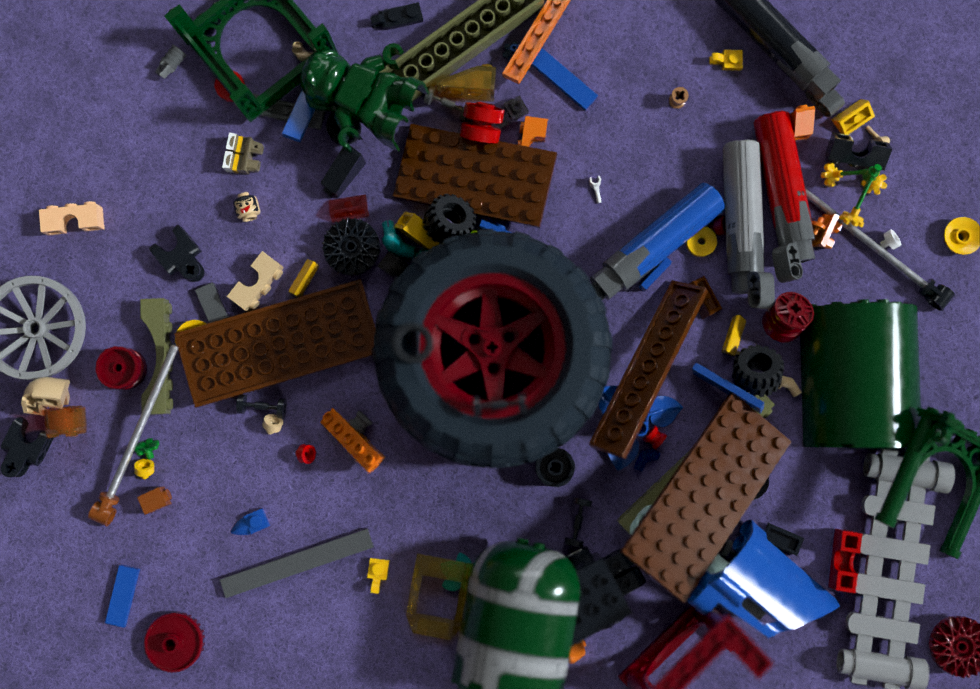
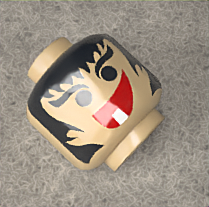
M244 192L238 194V198L233 201L238 219H242L243 222L257 219V216L260 214V207L256 196Z

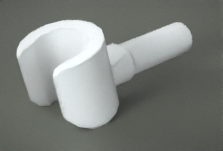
M598 175V183H593L590 177L589 185L594 189L597 203H602L599 192L601 178Z

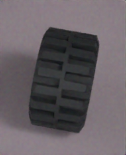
M449 194L439 195L433 200L424 214L423 228L428 231L426 233L428 237L431 236L432 240L439 242V244L450 236H461L471 233L476 225V215L473 214V208H470V204L464 202L463 198H458L454 194L451 196Z
M750 345L747 349L742 348L741 352H738L734 358L733 383L754 397L755 395L764 397L765 394L769 396L772 392H776L781 385L784 361L781 359L780 354H776V350H770L768 346L760 347V345H756L753 347ZM754 369H757V370H761V371H763V372H755V371H753V370H754Z

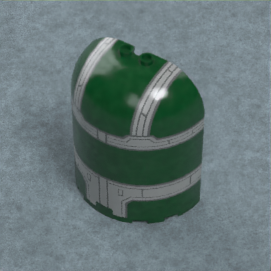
M517 538V541L497 542L484 549L478 555L469 576L451 682L457 684V688L564 689L580 598V585L577 573L571 562L564 555L555 550L545 548L543 543L533 542V545H529V540Z

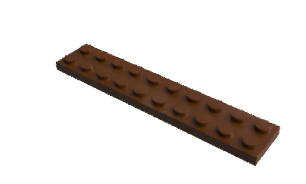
M671 281L589 442L591 448L626 459L708 293L706 287Z

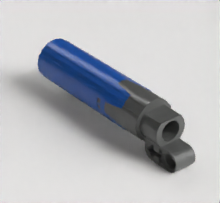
M700 183L602 263L603 268L590 277L597 295L602 300H609L619 291H627L725 210V204L719 192L707 183Z

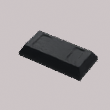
M767 523L765 528L767 540L777 548L797 556L804 538Z

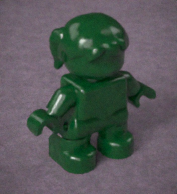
M396 43L388 44L383 49V56L379 54L366 57L360 64L354 63L352 65L336 51L322 49L313 53L306 60L302 68L300 83L306 95V102L311 108L335 112L334 118L340 129L338 141L348 153H351L352 150L350 145L347 144L348 140L351 137H356L358 140L362 139L358 131L354 129L353 119L362 123L383 145L399 152L400 148L394 141V133L400 121L406 123L409 121L406 116L401 115L403 108L414 111L412 99L416 90L427 95L429 94L425 83L419 79L400 77L389 72L379 73L386 69V65L394 70L399 69L397 62L391 60L394 55L401 56L404 51Z

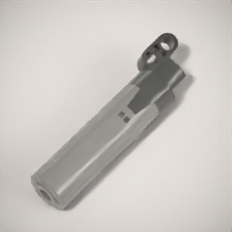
M749 139L735 140L726 143L723 147L728 275L731 276L732 293L748 294V304L752 308L770 309L775 303V287L773 275L769 272H764L760 144L755 140Z

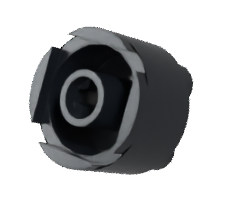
M557 448L536 460L535 471L538 478L544 484L551 487H561L572 479L575 463L567 451ZM552 462H554L555 464L559 463L560 466L557 467V472H555L554 470L550 471V468L552 467Z

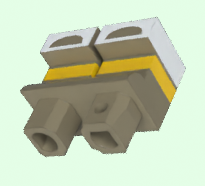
M229 133L226 145L227 151H225L222 168L226 172L249 175V172H259L260 162L252 160L253 154L262 155L264 145L254 141L251 137L246 138Z

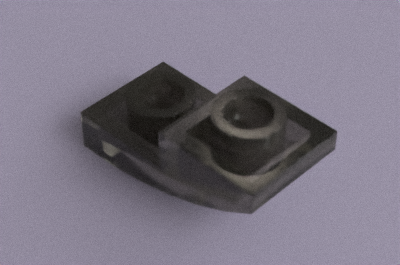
M521 96L505 102L500 107L505 110L503 123L492 124L491 126L502 129L528 114L529 111Z

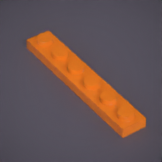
M571 0L546 1L502 72L504 78L520 84Z

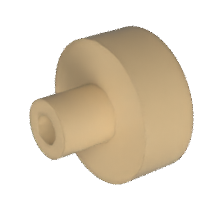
M268 414L264 417L262 426L268 434L277 433L282 428L283 420L275 414Z

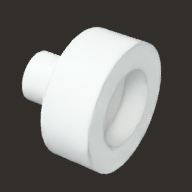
M892 229L884 233L885 240L880 242L883 248L890 246L894 250L901 246L899 237Z

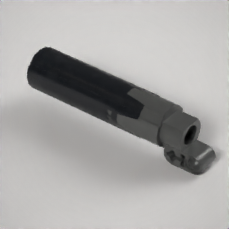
M715 0L802 91L807 90L805 92L806 97L824 116L831 117L845 105L844 99L835 90L841 79L829 68L831 63L768 0Z

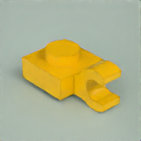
M724 49L722 54L712 53V56L709 57V65H722V70H742L743 50Z
M370 558L367 578H373L370 593L378 594L380 592L381 580H387L390 560Z

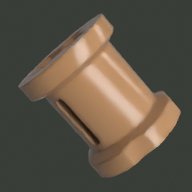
M683 87L675 88L669 97L670 106L674 109L682 108L688 99V91Z

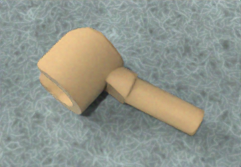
M870 126L865 128L875 140L890 143L888 136L880 137Z

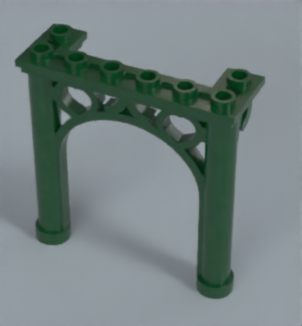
M917 407L916 411L919 412L917 416L920 417V420L880 512L876 513L874 520L894 528L922 463L935 453L942 451L951 452L961 461L964 467L966 489L939 551L959 560L962 553L960 552L961 547L980 506V435L977 436L978 433L971 429H964L965 425L962 424L963 422L956 419V415L949 411L943 410V413H940L939 410L932 407H927V409ZM965 443H967V444H969V445H971V446H969L968 448H965ZM976 452L978 458L977 461L974 464H972V455Z

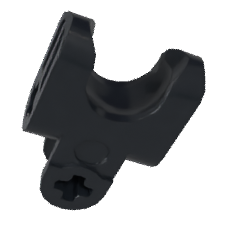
M177 224L172 229L177 238V245L172 251H164L162 247L156 244L149 247L150 252L170 275L179 271L183 277L193 282H198L204 277L205 270L195 258L202 251L180 225Z
M23 417L14 419L1 444V449L8 452L1 464L2 474L9 478L22 477L26 474L31 464L39 466L55 437L54 432L50 430L42 431L37 439L30 443L25 435L29 424L28 421Z

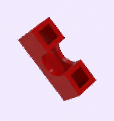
M835 528L828 587L836 591L856 593L858 573L854 571L853 562L855 554L861 551L862 533Z

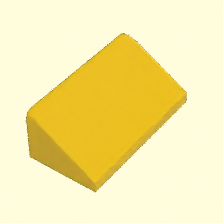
M860 99L831 120L841 134L849 135L874 118L875 115L869 100Z
M307 259L290 287L289 292L297 297H301L318 270L319 265Z
M741 315L732 317L722 353L731 356L736 355L746 324V320Z

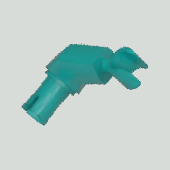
M388 220L389 227L387 226V221L382 223L384 231L382 242L387 250L396 257L413 260L421 252L428 251L426 248H421L419 252H415V246L404 243L400 236L395 233L392 220Z

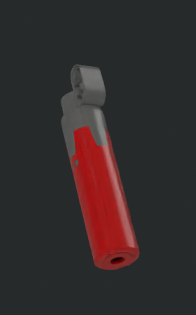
M775 111L757 117L753 124L757 142L760 144L761 164L779 246L772 251L775 273L779 282L786 283L800 279L803 275L801 263L815 259L812 245L815 236L791 116L787 111Z

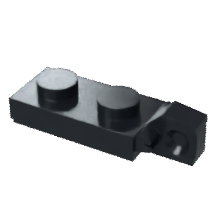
M419 2L380 11L378 15L370 17L373 28L382 26V29L387 30L424 22Z

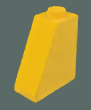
M404 212L394 225L395 229L423 248L429 250L439 244L437 241L434 242L431 236L428 237L426 234L428 231L423 228V220L414 213Z

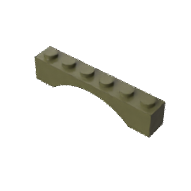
M164 298L140 299L141 319L150 330L156 348V366L148 387L141 395V412L145 407L172 345L170 341L172 323L169 322V314H172V305L169 303V300ZM173 363L150 415L170 414V410L173 409V399L170 398V391L173 390V381L170 379Z

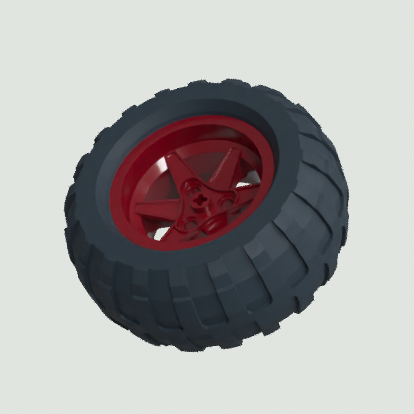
M482 229L475 233L450 236L428 251L418 254L402 274L395 278L388 289V295L376 317V330L372 351L380 392L399 425L423 447L443 458L462 465L483 468H505L538 460L570 441L593 415L602 397L610 375L612 335L609 331L604 303L601 297L597 295L587 274L564 256L560 249L551 244L547 245L522 232L515 231V233L494 231V229ZM497 299L515 303L526 310L529 315L503 327ZM482 300L480 328L452 319L463 307ZM407 323H419L425 326L433 338V350L430 356L417 364L401 360L395 354L392 346L396 330ZM537 327L540 329L544 344L542 364L516 347ZM409 331L403 335L400 345L405 354L416 356L424 350L426 341L421 333ZM444 331L469 349L446 370L441 356V343ZM506 333L514 335L515 340L512 343L504 341L503 337ZM478 335L480 337L479 344H470V336ZM490 345H494L495 348H498L495 350V353H491L490 350H487L490 348ZM492 363L499 366V372L496 374H491L488 371V366ZM505 368L536 377L526 389L520 392H525L526 414H519V406H507V409L492 410V407L481 408V417H474L473 396L466 394L453 383V381L482 369L488 400L480 399V404L499 400L518 402V394L502 399Z

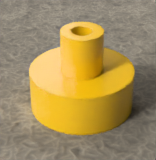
M140 459L134 464V473L141 477V479H148L155 471L154 462L150 459Z

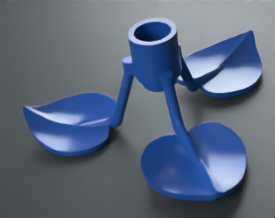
M617 385L605 386L602 397L598 402V406L603 414L618 387ZM656 396L637 436H644L648 432L649 416L652 424L658 427H665L674 421L678 413L683 409V406L671 397ZM635 439L626 459L608 454L617 470L625 468L635 459L639 452V443Z

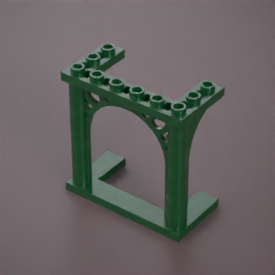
M219 0L213 3L204 13L199 14L194 21L191 20L180 4L171 8L164 17L185 43L193 48L228 91L229 97L250 123L300 84L301 71L308 58L255 98L248 87L241 82L227 65L221 53L220 41L222 32L234 15L251 7L274 9L290 22L314 53L322 49H331L338 53L324 24L322 23L315 27L293 0H272L271 2H266L267 0H250L247 3H244L247 0ZM210 29L217 31L216 35L212 37L205 36L204 33Z

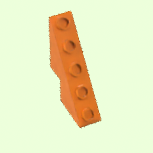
M334 408L323 415L320 423L368 473L374 472L386 456L373 446L366 436L351 426L349 421Z

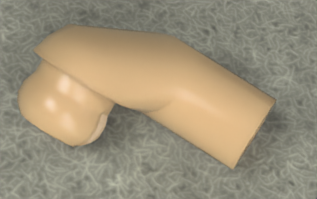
M299 41L292 44V52L300 61H304L314 53L307 52Z
M782 376L781 385L778 389L781 387L788 388L793 397L802 393L794 379Z

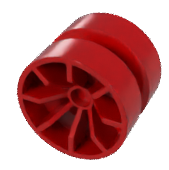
M484 102L465 103L463 116L473 120V122L462 123L460 136L479 142L498 143L501 130L491 125L503 123L505 110Z

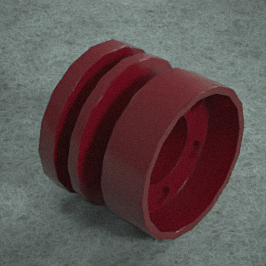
M785 292L780 294L775 300L773 307L763 314V329L773 340L789 343L795 340L812 322L814 317L813 306L807 298L799 293Z

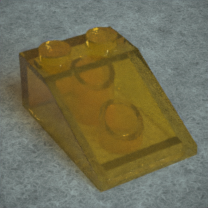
M482 64L481 66H475L438 80L436 84L438 97L494 101L496 67L490 64Z

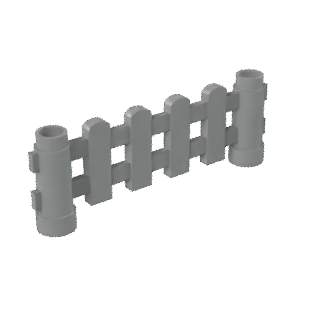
M881 449V453L877 455L868 453L863 463L864 476L877 480L875 496L866 495L861 502L863 513L872 515L870 535L862 534L860 553L866 554L867 558L865 573H858L856 593L862 594L859 613L849 612L845 620L847 630L856 634L855 647L851 650H839L837 655V671L842 674H848L851 683L867 685V680L883 682L882 687L885 689H900V686L906 689H926L929 681L927 661L910 656L904 658L906 642L918 644L920 624L909 621L911 603L923 604L925 584L914 582L916 563L928 565L930 545L919 543L921 524L933 525L936 507L924 504L926 489L932 492L949 493L954 485L955 469L953 464L936 460L930 462V457L922 463L908 492L907 501H904L897 520L904 521L902 540L887 538L888 526L874 520L876 513L880 512L903 457L897 456L898 451ZM884 558L899 560L897 579L881 576ZM878 597L894 599L892 618L876 616ZM873 637L889 639L887 655L871 652Z

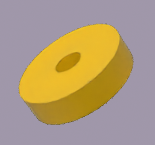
M704 227L686 242V247L692 255L705 257L715 250L717 237L713 230ZM698 239H703L704 244H699Z

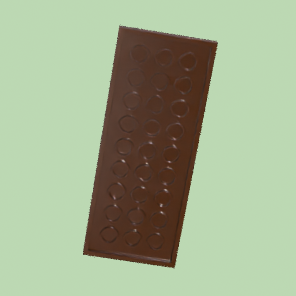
M359 279L177 332L174 335L179 347L194 406L198 408L373 356L372 351L376 327L362 281Z
M729 393L620 552L677 599L685 603L792 441L734 393Z

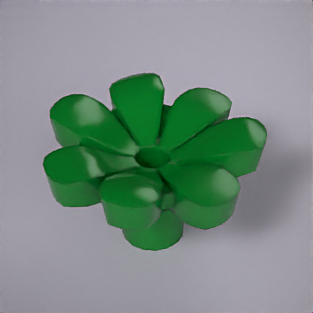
M153 438L146 439V443L139 442L134 451L138 456L145 454L146 459L154 458L153 450L158 449L159 440L153 441Z

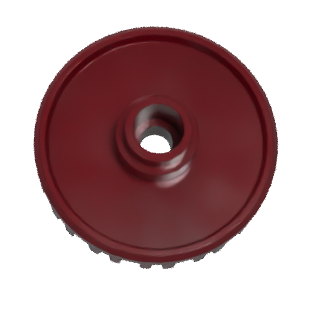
M172 611L165 613L155 619L145 633L144 650L146 656L156 668L170 673L183 671L193 665L204 650L203 646L205 643H203L205 635H202L204 630L200 629L199 626L201 624H197L198 620H193L191 618L192 615H187L186 612Z
M950 616L941 620L932 630L929 639L930 654L934 662L943 671L962 678H970V675L977 676L978 672L980 673V624L975 620L965 616Z

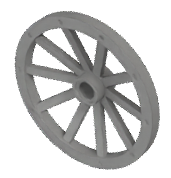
M24 276L6 282L0 286V301L13 291L28 320L0 306L1 314L23 325V327L0 329V335L24 333L22 337L0 352V371L8 376L25 380L51 377L61 372L76 358L84 342L86 331L85 315L77 297L63 284L46 277ZM39 285L35 316L19 287ZM46 286L59 292L62 297L43 317ZM68 302L72 309L74 320L48 324ZM38 324L39 330L35 333L34 328ZM75 326L71 345L49 333L50 330ZM44 338L67 351L54 365H52ZM29 340L19 370L9 366L2 360ZM38 341L46 369L26 372Z

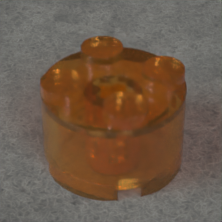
M65 406L62 409L57 408L56 410L55 408L44 409L47 438L59 437V435L64 434L66 437H72L87 433L85 406Z

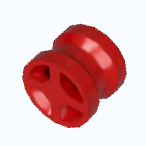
M655 425L645 435L643 440L649 442L652 448L656 450L667 438V435L661 433Z

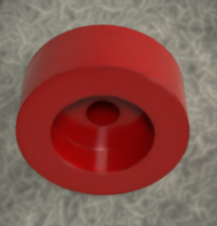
M309 444L300 445L295 452L297 460L304 464L312 463L316 457L314 446Z

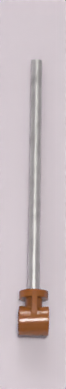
M171 345L108 492L100 493L99 499L101 502H95L88 514L89 519L106 527L111 524L117 512L112 507L119 502V497L115 495L179 349L178 346Z

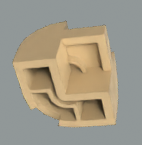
M39 377L31 381L22 397L21 405L23 412L44 416L47 407L62 409L64 404H69L70 395L68 388L70 381L53 377Z

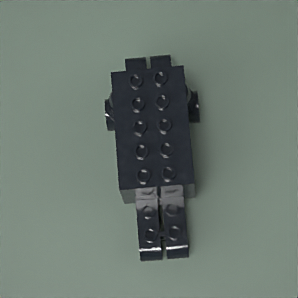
M583 546L565 556L573 565L580 585V598L571 647L600 630L616 625L632 613L623 596L644 585L646 579L637 565L633 566L634 563L620 552L622 548L602 558L598 552L591 554L589 548Z

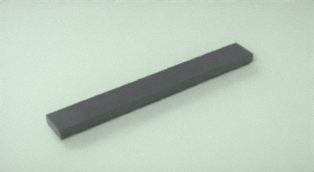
M367 528L220 579L225 598L365 551L373 548L374 545Z

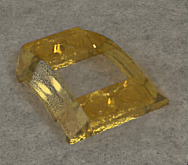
M417 553L406 616L413 633L451 640L456 635L461 626L469 576L473 566L472 563ZM423 575L461 582L454 620L416 612Z

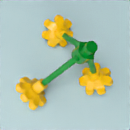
M828 162V164L824 165L826 172H821V178H826L824 184L829 188L835 186V182L839 181V178L843 176L862 175L864 180L861 182V186L864 189L856 207H853L851 213L843 211L839 219L843 220L847 225L851 222L853 226L863 227L864 219L858 215L866 193L869 194L873 190L874 194L878 195L880 194V188H887V184L883 182L887 179L886 175H879L882 170L881 165L876 164L868 169L843 172L838 170L834 163Z

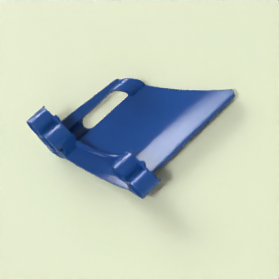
M751 519L742 524L739 531L742 535L736 538L732 545V548L738 552L735 558L718 573L710 574L706 571L696 585L697 588L692 591L687 599V602L703 615L711 612L720 603L768 638L816 620L840 607L835 597L767 540L766 532ZM746 597L750 598L776 621L763 625L741 606L743 600Z

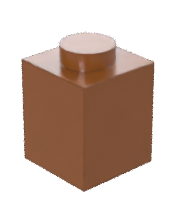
M164 486L137 497L144 515L151 514L172 504L170 501L172 499L171 493Z

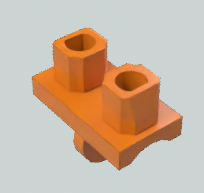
M823 214L817 221H812L815 240L812 241L813 247H822L824 249H831L835 242L830 238L831 233H838L843 226L838 221L839 216L837 214Z

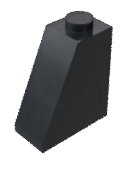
M351 145V153H348L342 147L321 181L324 187L323 191L330 197L334 195L339 198L366 164L362 154Z

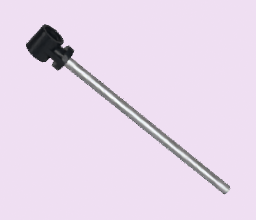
M806 189L807 199L827 215L837 214L840 216L834 209ZM838 218V221L846 230L919 285L921 289L918 293L922 296L927 294L929 297L926 301L932 307L943 311L955 296V293L945 285L938 284L936 287L934 285L936 281L932 278L926 282L851 223L847 225Z

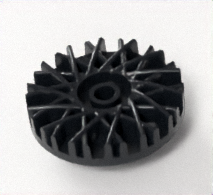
M347 217V219H342L340 222L336 221L335 225L332 224L329 231L326 230L327 234L324 235V242L322 241L323 255L335 271L349 276L359 275L371 269L378 260L380 254L379 237L367 222ZM350 244L355 245L354 249L349 250L348 246Z

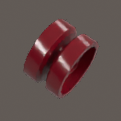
M114 346L106 349L99 355L95 371L103 385L113 389L130 390L143 382L147 374V364L145 358L138 351L131 348Z

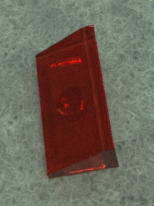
M366 194L329 200L332 222H340L342 219H347V217L350 219L369 217Z

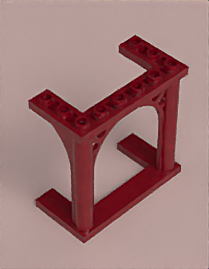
M690 605L618 677L629 689H685L725 649L730 653L733 652L758 679L774 663L727 614L723 616L714 607L711 612L703 615ZM700 626H706L708 631L662 677L652 684L648 680L649 676Z

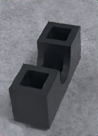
M832 132L825 152L830 162L834 164L842 162L847 163L851 167L858 168L863 166L867 169L879 164L882 170H885L892 152V147L888 142L870 139L864 150L855 152L852 150L854 140L851 135Z

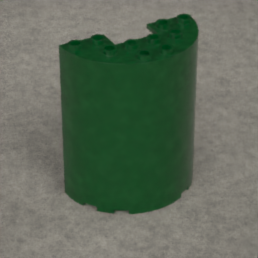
M860 299L857 302H850L848 304L831 302L823 306L811 304L814 310L813 320L800 334L803 447H908L920 420V417L917 416L919 412L916 410L917 407L921 408L917 306L904 304L899 301L889 302V299H879L877 302H869V299Z

